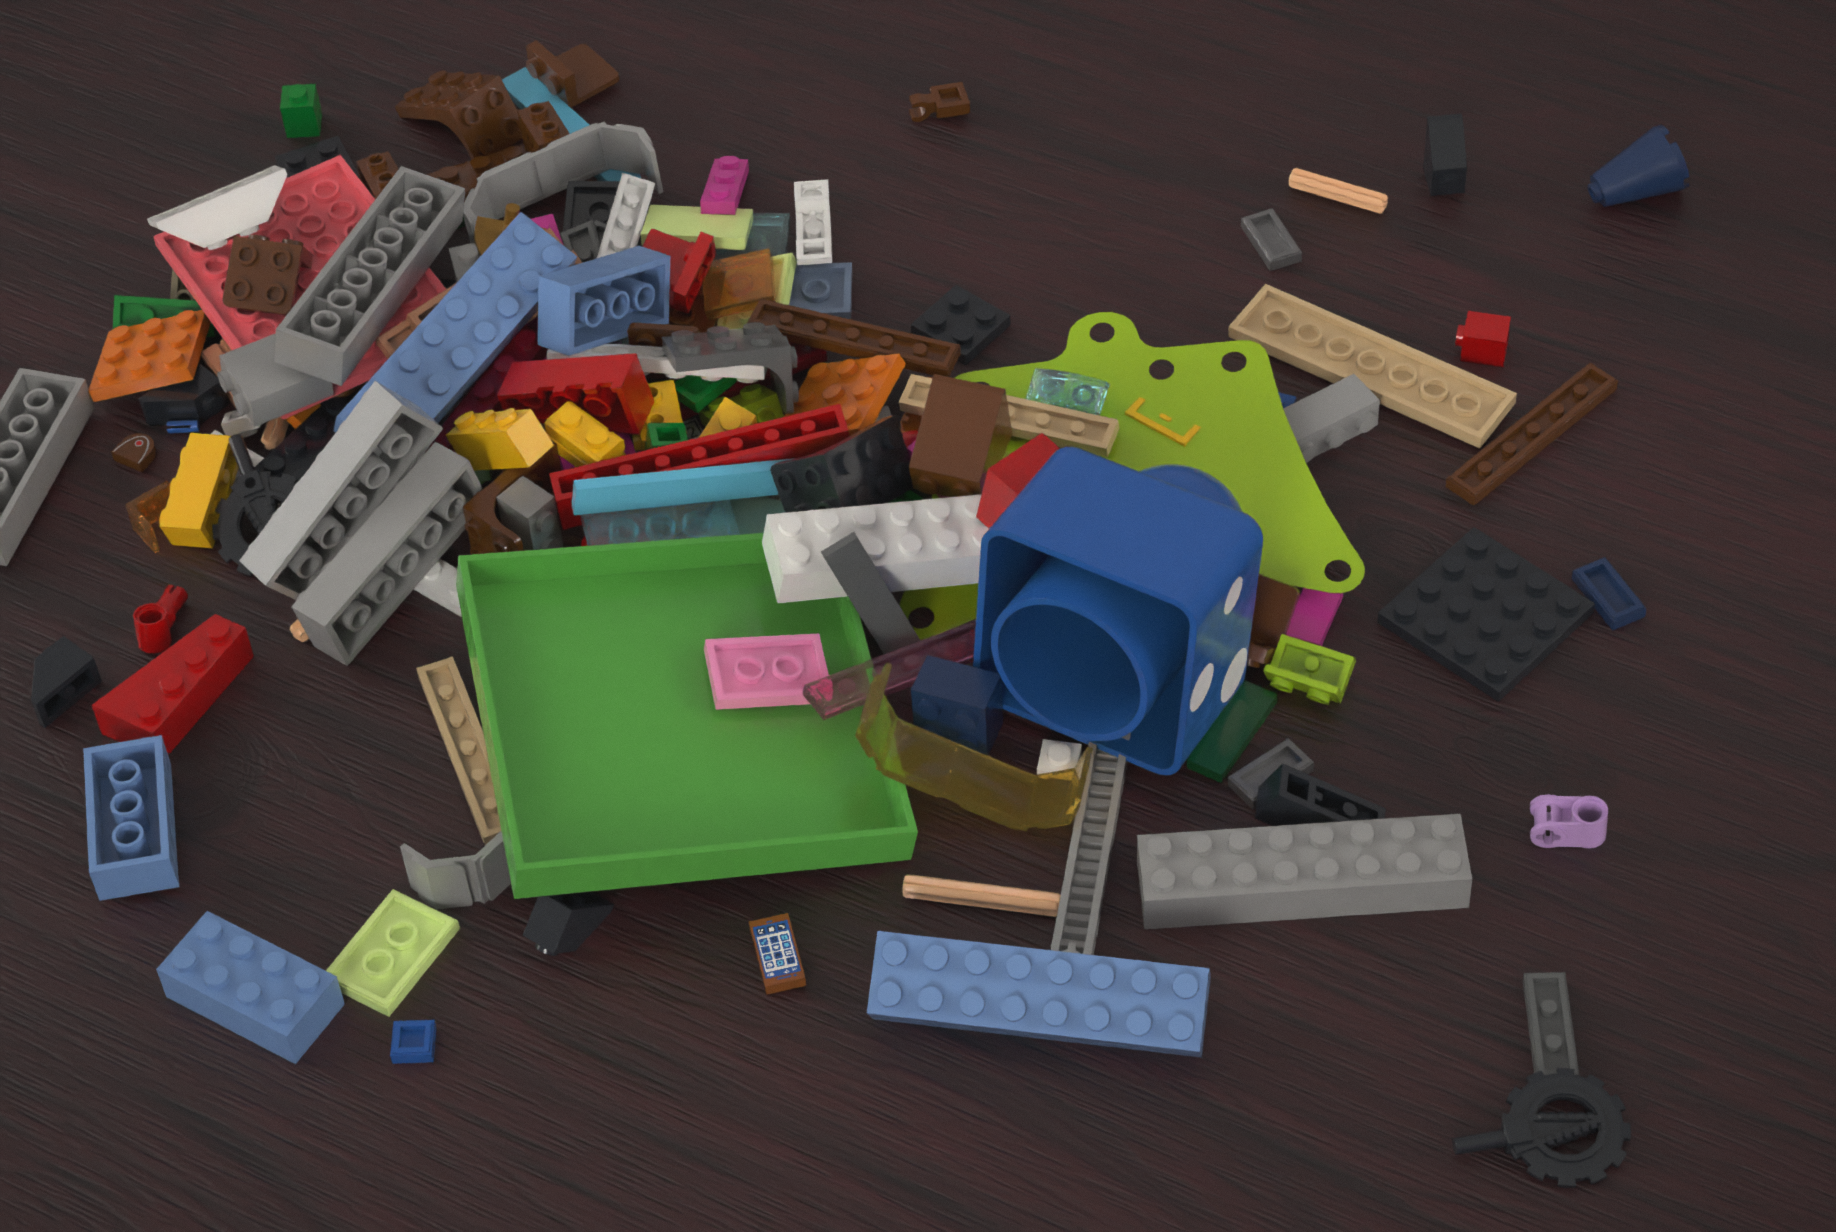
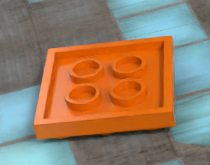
M186 310L176 316L164 319L152 318L142 324L129 327L122 325L109 331L88 390L93 402L193 380L211 323L204 311L198 310L193 312L192 310Z
M898 353L815 364L808 371V375L799 389V401L794 403V413L785 414L784 417L840 404L849 430V436L876 421L906 363Z

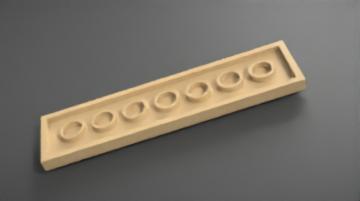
M1267 284L1261 288L1228 328V337L1235 340H1251L1259 343L1266 349L1268 355L1331 383H1336L1355 374L1380 400L1381 405L1477 448L1483 446L1516 404L1517 393Z

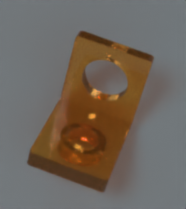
M168 481L161 483L125 504L133 530L154 553L160 551L151 524L159 520L161 511L166 508L170 496V483Z

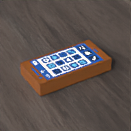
M788 913L749 921V929L766 995L806 986V978Z

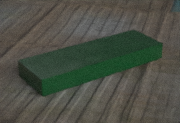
M1244 680L1238 691L1188 757L1187 768L1222 783L1277 704L1278 694Z

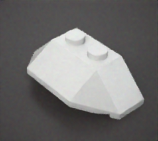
M274 165L187 203L147 218L150 226L203 248L207 247L208 250L220 248L228 243L227 238L239 234L241 237L253 234L260 230V224L269 220L287 173L284 168Z

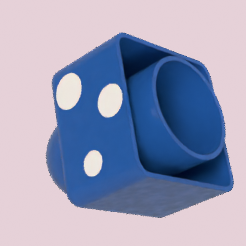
M1077 447L1058 449L982 537L973 667L999 673L1002 683V706L1004 710L1089 745V742L1096 744L1097 749L1118 757L1119 754L1125 756L1127 762L1156 774H1175L1244 682L1263 548L1262 530L1255 519L1242 511L1234 495L1222 482L1200 469L1187 465L1164 464L1137 471ZM1131 732L1129 741L1122 738Z

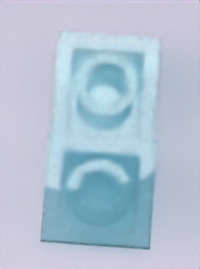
M1035 368L1025 399L1100 416L1110 384L1100 379L1071 372Z

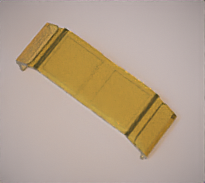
M886 663L881 674L875 675L868 690L855 736L869 758L873 757L877 764L875 769L881 771L884 776L934 797H943L958 803L963 809L1015 830L1021 829L1026 832L1028 828L1032 827L1046 829L1069 825L1072 822L1081 804L1093 748H1086L1075 768L1033 775L898 719L884 695L892 664Z

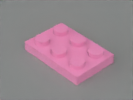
M819 633L705 639L704 654L716 710L831 703L833 692Z

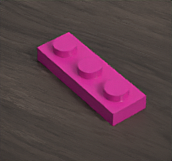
M723 156L720 159L714 160L700 200L701 214H736L749 173L748 159H739L736 156Z

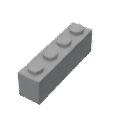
M1352 374L1283 409L1307 463L1315 456L1331 448H1337L1345 441L1361 433H1367L1377 426L1380 400L1355 374Z

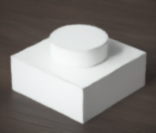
M237 410L225 413L221 423L225 435L240 434L243 438L253 435L258 431L257 428L261 427V424L254 427L247 415L241 416Z
M1043 739L1037 766V780L1076 784L1082 756V744Z

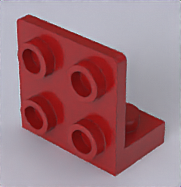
M651 229L642 247L671 256L669 307L688 314L716 256L714 236L700 232L694 243L656 229Z

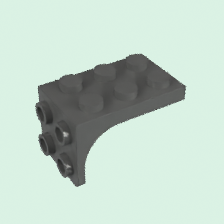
M752 322L744 324L743 328L729 330L728 327L715 326L703 333L679 330L673 332L672 336L662 337V351L676 373L751 364L769 368L771 390L777 393L782 410L785 414L794 413V403L799 401L797 382L792 381V368H797L796 349L788 343L787 336H783L776 325L765 326L763 323Z

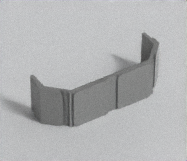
M605 122L594 123L549 143L547 147L534 153H526L485 171L480 177L476 178L475 190L474 188L470 190L464 202L463 217L470 242L475 243L474 232L477 216L500 219L505 216L506 205L509 203H515L522 209L567 189L568 181H584L609 169L646 175L651 182L655 183L654 188L658 194L663 193L656 153L649 135L642 127L624 124L612 126L607 125Z
M502 831L476 855L429 860L405 843L400 846L410 887L418 893L421 900L436 910L472 906L473 902L481 901L485 904L488 900L493 901L511 884Z

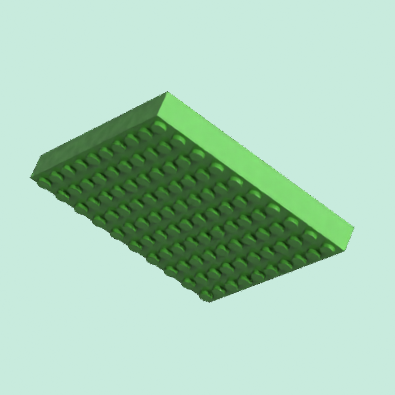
M763 533L459 555L456 588L514 899L911 860L918 830L860 615L849 597L777 603L762 546ZM820 634L833 692L831 703L715 709L704 654L705 639Z

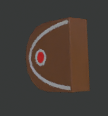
M134 433L125 437L111 453L114 461L143 472L155 459L157 450L152 437L144 433Z

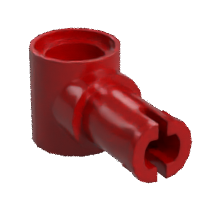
M168 585L158 602L144 604L134 611L133 619L138 646L143 652L159 653L171 646L170 629L176 622L177 612L188 599V594L184 588L177 586L174 589V585Z

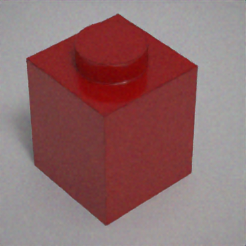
M1468 311L1465 325L1458 324L1455 346L1462 347L1460 361L1504 367L1511 317Z

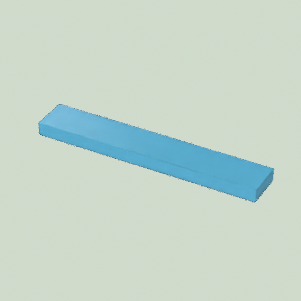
M526 67L502 79L513 103L518 108L524 109L534 103L549 101L570 134L589 126L557 95H552L543 82L538 78H533ZM609 169L594 176L599 181H620L622 173L641 178L640 174Z
M792 459L574 480L571 506L574 515L779 495L770 471L771 466L778 462Z

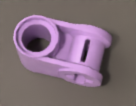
M1547 794L1535 797L1530 803V813L1534 816V827L1530 831V838L1539 847H1582L1590 849L1602 845L1606 839L1608 807L1602 799L1596 796H1556ZM1547 806H1550L1551 812H1547ZM1546 830H1550V836H1546Z

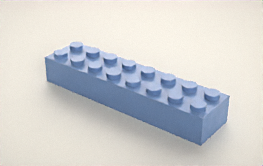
M520 212L336 416L333 431L337 432L341 423L347 419L374 381L415 403L439 423L538 311L539 276L573 266L577 256Z
M877 931L867 1014L874 1020L1202 1058L1211 973L1209 968Z

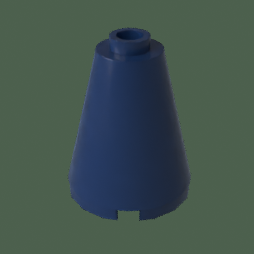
M1663 125L1651 128L1590 176L1591 183L1587 185L1593 202H1600L1604 207L1682 191L1689 187V183L1683 181L1689 178V171L1682 152L1676 141L1669 144L1665 138V135L1670 133L1668 129Z

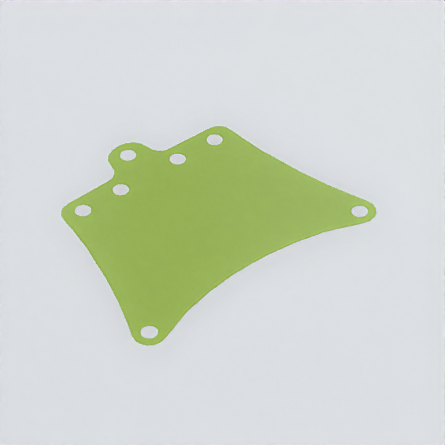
M1098 312L1076 321L1070 328L1066 349L1055 359L1045 362L972 371L955 377L956 379L975 383L985 382L990 386L1003 388L1006 390V395L1117 419L1120 429L1108 458H1103L1131 469L1140 471L1157 465L1179 464L1191 466L1212 475L1231 491L1242 511L1255 519L1262 530L1263 548L1260 574L1292 586L1340 594L1353 590L1364 578L1365 567L1362 559L1327 506L1305 462L1285 415L1266 349L1259 343L1251 340H1236L1164 348L1146 345L1139 338L1135 325L1126 316L1114 312ZM1107 323L1114 328L1115 332L1109 341L1096 342L1090 337V330L1096 324ZM1239 352L1246 357L1247 362L1242 370L1230 372L1222 367V358L1228 353ZM1167 360L1173 364L1174 372L1169 378L1158 380L1150 375L1149 367L1155 361ZM1047 373H1057L1063 377L1064 385L1056 392H1045L1040 388L1039 380ZM1141 397L1145 399V402L1136 412L1173 432L1184 436L1195 424L1201 428L1184 447L1125 415V411ZM1163 413L1171 417L1172 420L1167 422L1160 418L1159 414ZM1011 436L1003 458L1030 440ZM937 494L932 495V499L939 498ZM1335 560L1346 562L1351 568L1350 576L1341 582L1329 580L1324 573L1328 563ZM978 583L906 590L899 606L907 619L915 608L926 607L931 609L934 613L932 624L923 629L913 627L920 640L930 639L976 619Z

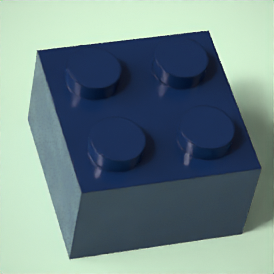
M927 655L911 688L914 738L930 745H941L959 750L968 755L975 754L988 758L1003 725L1002 683L999 673Z

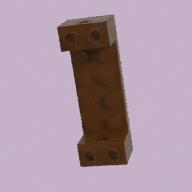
M549 101L534 103L527 108L517 110L523 144L510 146L487 156H478L471 161L455 166L443 167L439 171L426 175L465 188V202L472 188L475 190L476 178L480 177L485 171L526 153H534L547 147L549 143L570 133ZM389 151L375 153L367 158L356 161L360 180L375 199L399 170Z

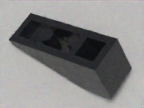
M1282 763L1258 787L1255 819L1271 826L1385 819L1386 808Z

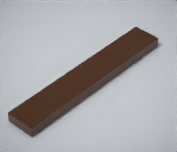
M765 299L759 300L747 322L763 323L765 326L776 325L782 335L787 336L788 342L856 358L899 353L906 363L904 369L933 376L937 374L949 377L961 354L959 344Z
M1588 363L1446 478V487L1473 506L1476 505L1617 390L1618 380L1594 364Z

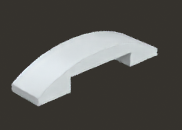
M828 179L794 182L797 265L832 263Z

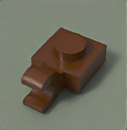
M962 82L930 86L929 94L917 93L909 96L913 108L909 109V114L914 122L927 119L933 112L936 113L937 118L970 113V101Z

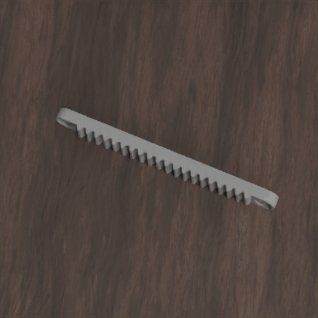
M1131 732L1122 738L1129 741ZM1089 742L1051 944V950L1088 955H1094L1096 937L1098 935L1105 886L1128 764L1125 756L1119 754L1116 757L1097 749V745Z

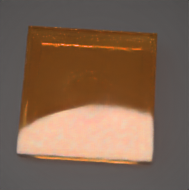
M770 248L712 262L703 281L704 310L708 320L754 310L760 299L776 302L773 257Z

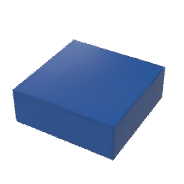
M435 1020L393 1021L390 1051L392 1064L434 1062L437 1028Z

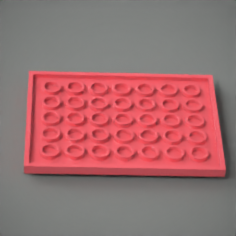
M341 155L286 178L269 220L260 224V230L253 233L254 235L268 237L273 242L282 243L283 239L300 241L304 243L303 247L314 255L311 268L300 267L294 305L375 201V198ZM167 232L155 235L156 247L231 350L276 333V328L286 315L229 308L222 301L234 236L227 238L228 243L226 245L208 250L207 247H200ZM430 268L426 270L379 336L406 320L408 313L446 290ZM376 340L342 386L332 383L334 395L280 416L282 420L369 381L388 360L377 346Z

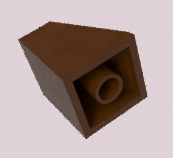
M934 374L909 464L913 489L928 495L939 494L948 497L982 494L988 468L1003 459L1013 434L1005 389Z

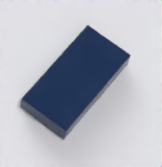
M1606 557L1572 571L1571 579L1585 597L1595 603L1594 608L1612 631L1645 617L1647 608Z

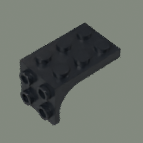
M895 415L884 417L830 447L803 457L778 462L772 465L770 469L785 513L884 504L913 488L909 470L911 459Z

